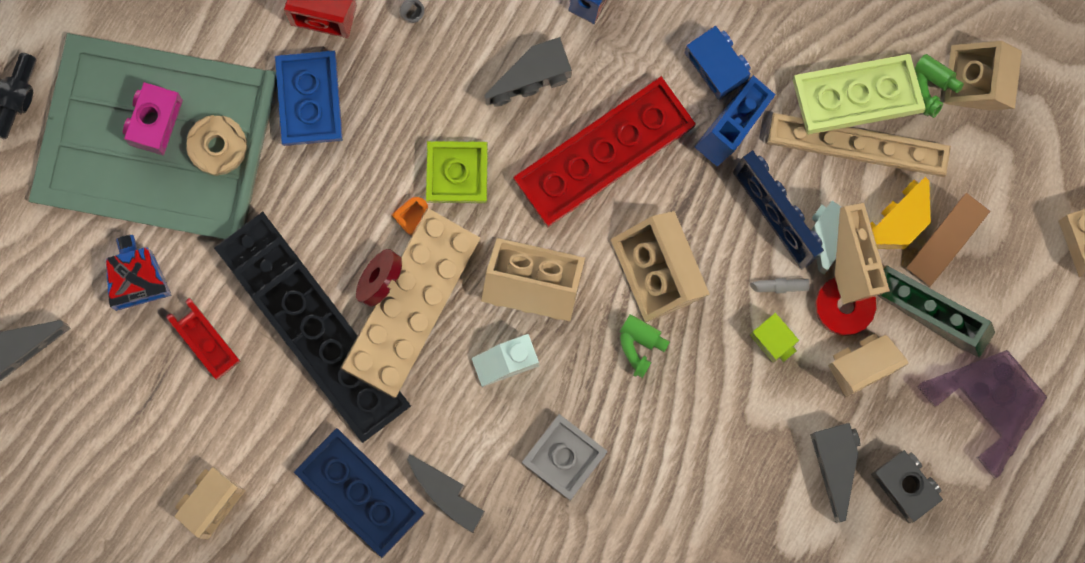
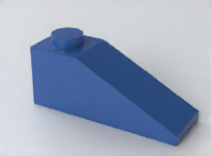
M753 75L707 129L695 148L714 165L719 166L735 152L776 94Z

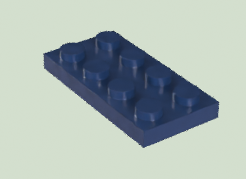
M752 150L742 157L733 170V174L798 266L803 270L812 264L824 251L822 240L814 230L810 231L804 223L805 217L802 211L796 205L792 206L787 199V192L782 183L772 178L768 172L769 166L765 159L760 155L757 156Z
M338 428L294 471L381 558L426 514Z

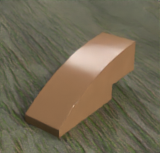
M965 193L909 263L906 270L925 285L931 287L991 211L968 193Z

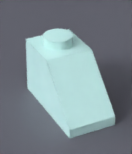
M831 201L827 208L821 204L812 217V220L816 223L811 231L814 230L823 243L822 248L824 251L816 258L818 270L823 275L836 259L841 206L834 201Z
M529 334L501 343L471 358L482 387L539 367V361Z

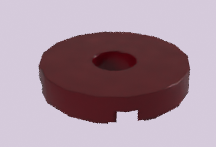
M385 249L370 261L363 271L356 288V298L360 303L373 307L390 293L391 288L388 285L391 280L395 282L398 280L402 269V258L391 249Z

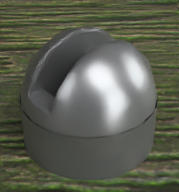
M406 0L400 6V16L407 23H416L424 15V6L419 0ZM412 5H415L417 9L412 13L410 19L407 18L405 14Z

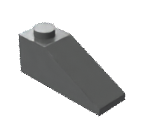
M62 320L0 332V381L71 329L68 324Z
M850 423L810 434L836 523L846 521L858 457L857 447L861 446L856 428L851 429Z

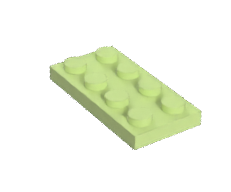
M910 54L803 73L793 77V84L807 135L920 114L926 109Z

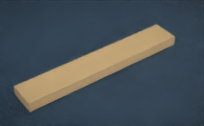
M777 113L772 114L767 144L941 177L946 176L951 146L852 127L807 135L803 118Z

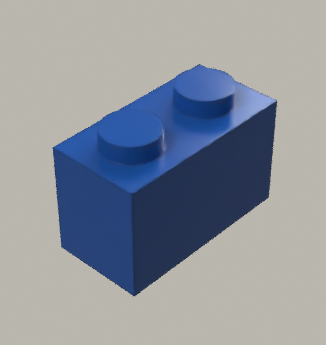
M714 26L687 44L684 53L716 98L720 100L748 81L751 67L743 55L740 54L738 56L732 48L733 41L724 30L720 32L717 26Z

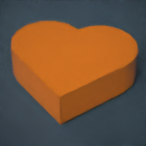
M413 197L391 215L402 229L412 237L424 212L428 209V204L423 198Z

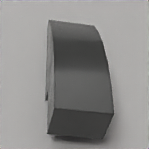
M410 454L407 461L425 492L450 518L471 533H474L485 511L459 497L465 486Z

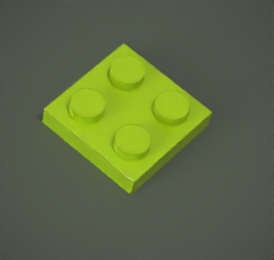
M427 141L426 202L487 203L488 142Z

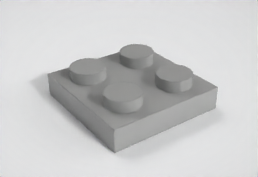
M559 414L521 463L571 501L608 451Z

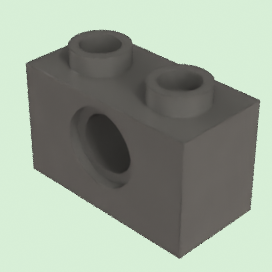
M903 450L871 475L907 522L913 523L943 500L939 495L942 490L933 478L929 477L927 479L920 470L922 464L912 452L907 454ZM906 476L913 478L916 482V490L912 494L905 492L902 487V481Z

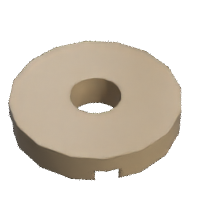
M206 116L193 125L187 136V155L193 165L203 173L214 176L228 174L238 168L245 158L247 151L246 136L239 124L230 117ZM217 137L222 138L225 142L224 148L217 153L211 152L208 147L209 142Z

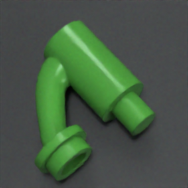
M928 54L923 55L915 67L926 108L923 114L934 118L941 111L943 102L936 95L931 97L927 84L928 80L944 91L949 88L955 93L962 89L964 83L956 79V72Z
M631 314L620 330L622 349L635 370L633 376L643 378L652 362L646 360V356H643L642 360L639 358L633 342L636 341L650 350L655 347L665 352L670 341L660 336L661 331Z

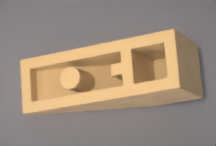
M864 203L840 208L835 278L843 304L861 301L890 291Z

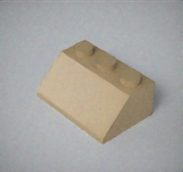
M675 211L651 216L611 239L645 323L689 306L710 295Z
M497 238L487 268L481 302L521 310L525 313L539 314L556 320L571 321L585 257Z

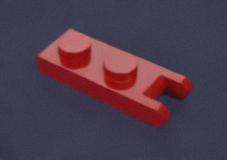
M189 297L185 301L186 305L192 310L180 321H177L176 317L171 313L166 318L211 375L218 380L241 361Z

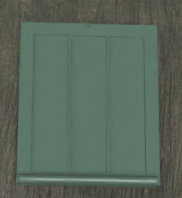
M67 33L28 202L225 240L247 222L277 83L276 71H266ZM144 82L178 92L183 99L164 156L130 146L124 139L123 127L127 118L132 117L135 109L132 105L134 95L137 90L142 89ZM152 112L147 114L144 123H154L158 118V113ZM206 116L230 117L239 124L246 136L247 151L245 158L238 168L228 174L214 176L203 173L193 165L187 155L186 143L188 133L197 121ZM214 138L209 142V150L214 153L220 152L224 148L225 142L222 138Z

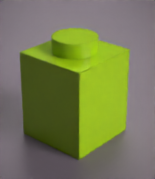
M776 312L749 335L772 363L779 358L782 362H785L797 352L794 345L800 341Z

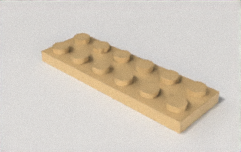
M426 209L401 255L402 269L396 282L391 280L388 285L391 288L390 293L373 307L340 369L392 398H396L474 252L480 237L433 210Z

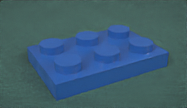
M335 50L275 56L282 145L291 146L343 141Z

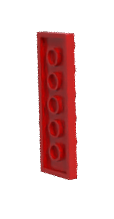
M661 76L515 175L513 180L548 228L696 126V123Z

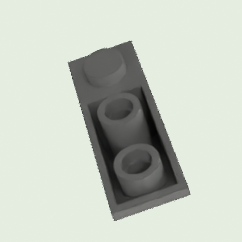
M558 37L531 46L485 94L486 105L502 106L509 103L511 97L522 94V97H528L538 93L541 87L550 85L551 88L566 84L568 82L567 79L572 76V70L561 38Z

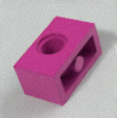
M144 82L142 89L137 90L134 95L132 105L135 109L132 117L126 119L123 127L125 141L130 146L164 156L183 102L180 94ZM152 112L158 113V118L154 123H144L147 114Z

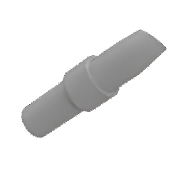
M775 278V280L751 282L750 286L755 292L786 293L809 291V279L786 280V278Z

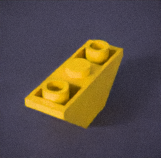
M926 177L919 183L914 179L902 191L905 197L898 204L893 200L881 212L884 218L877 225L873 221L870 223L877 249H905L931 223L930 181Z

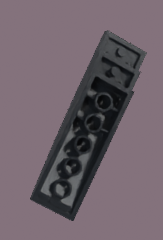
M263 211L214 247L362 443L411 407L400 391L396 398H392L340 369L358 335Z

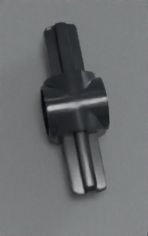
M27 53L19 54L12 76L0 80L1 139L8 138L16 115L26 113L32 102L33 88L28 83L37 60L34 56Z

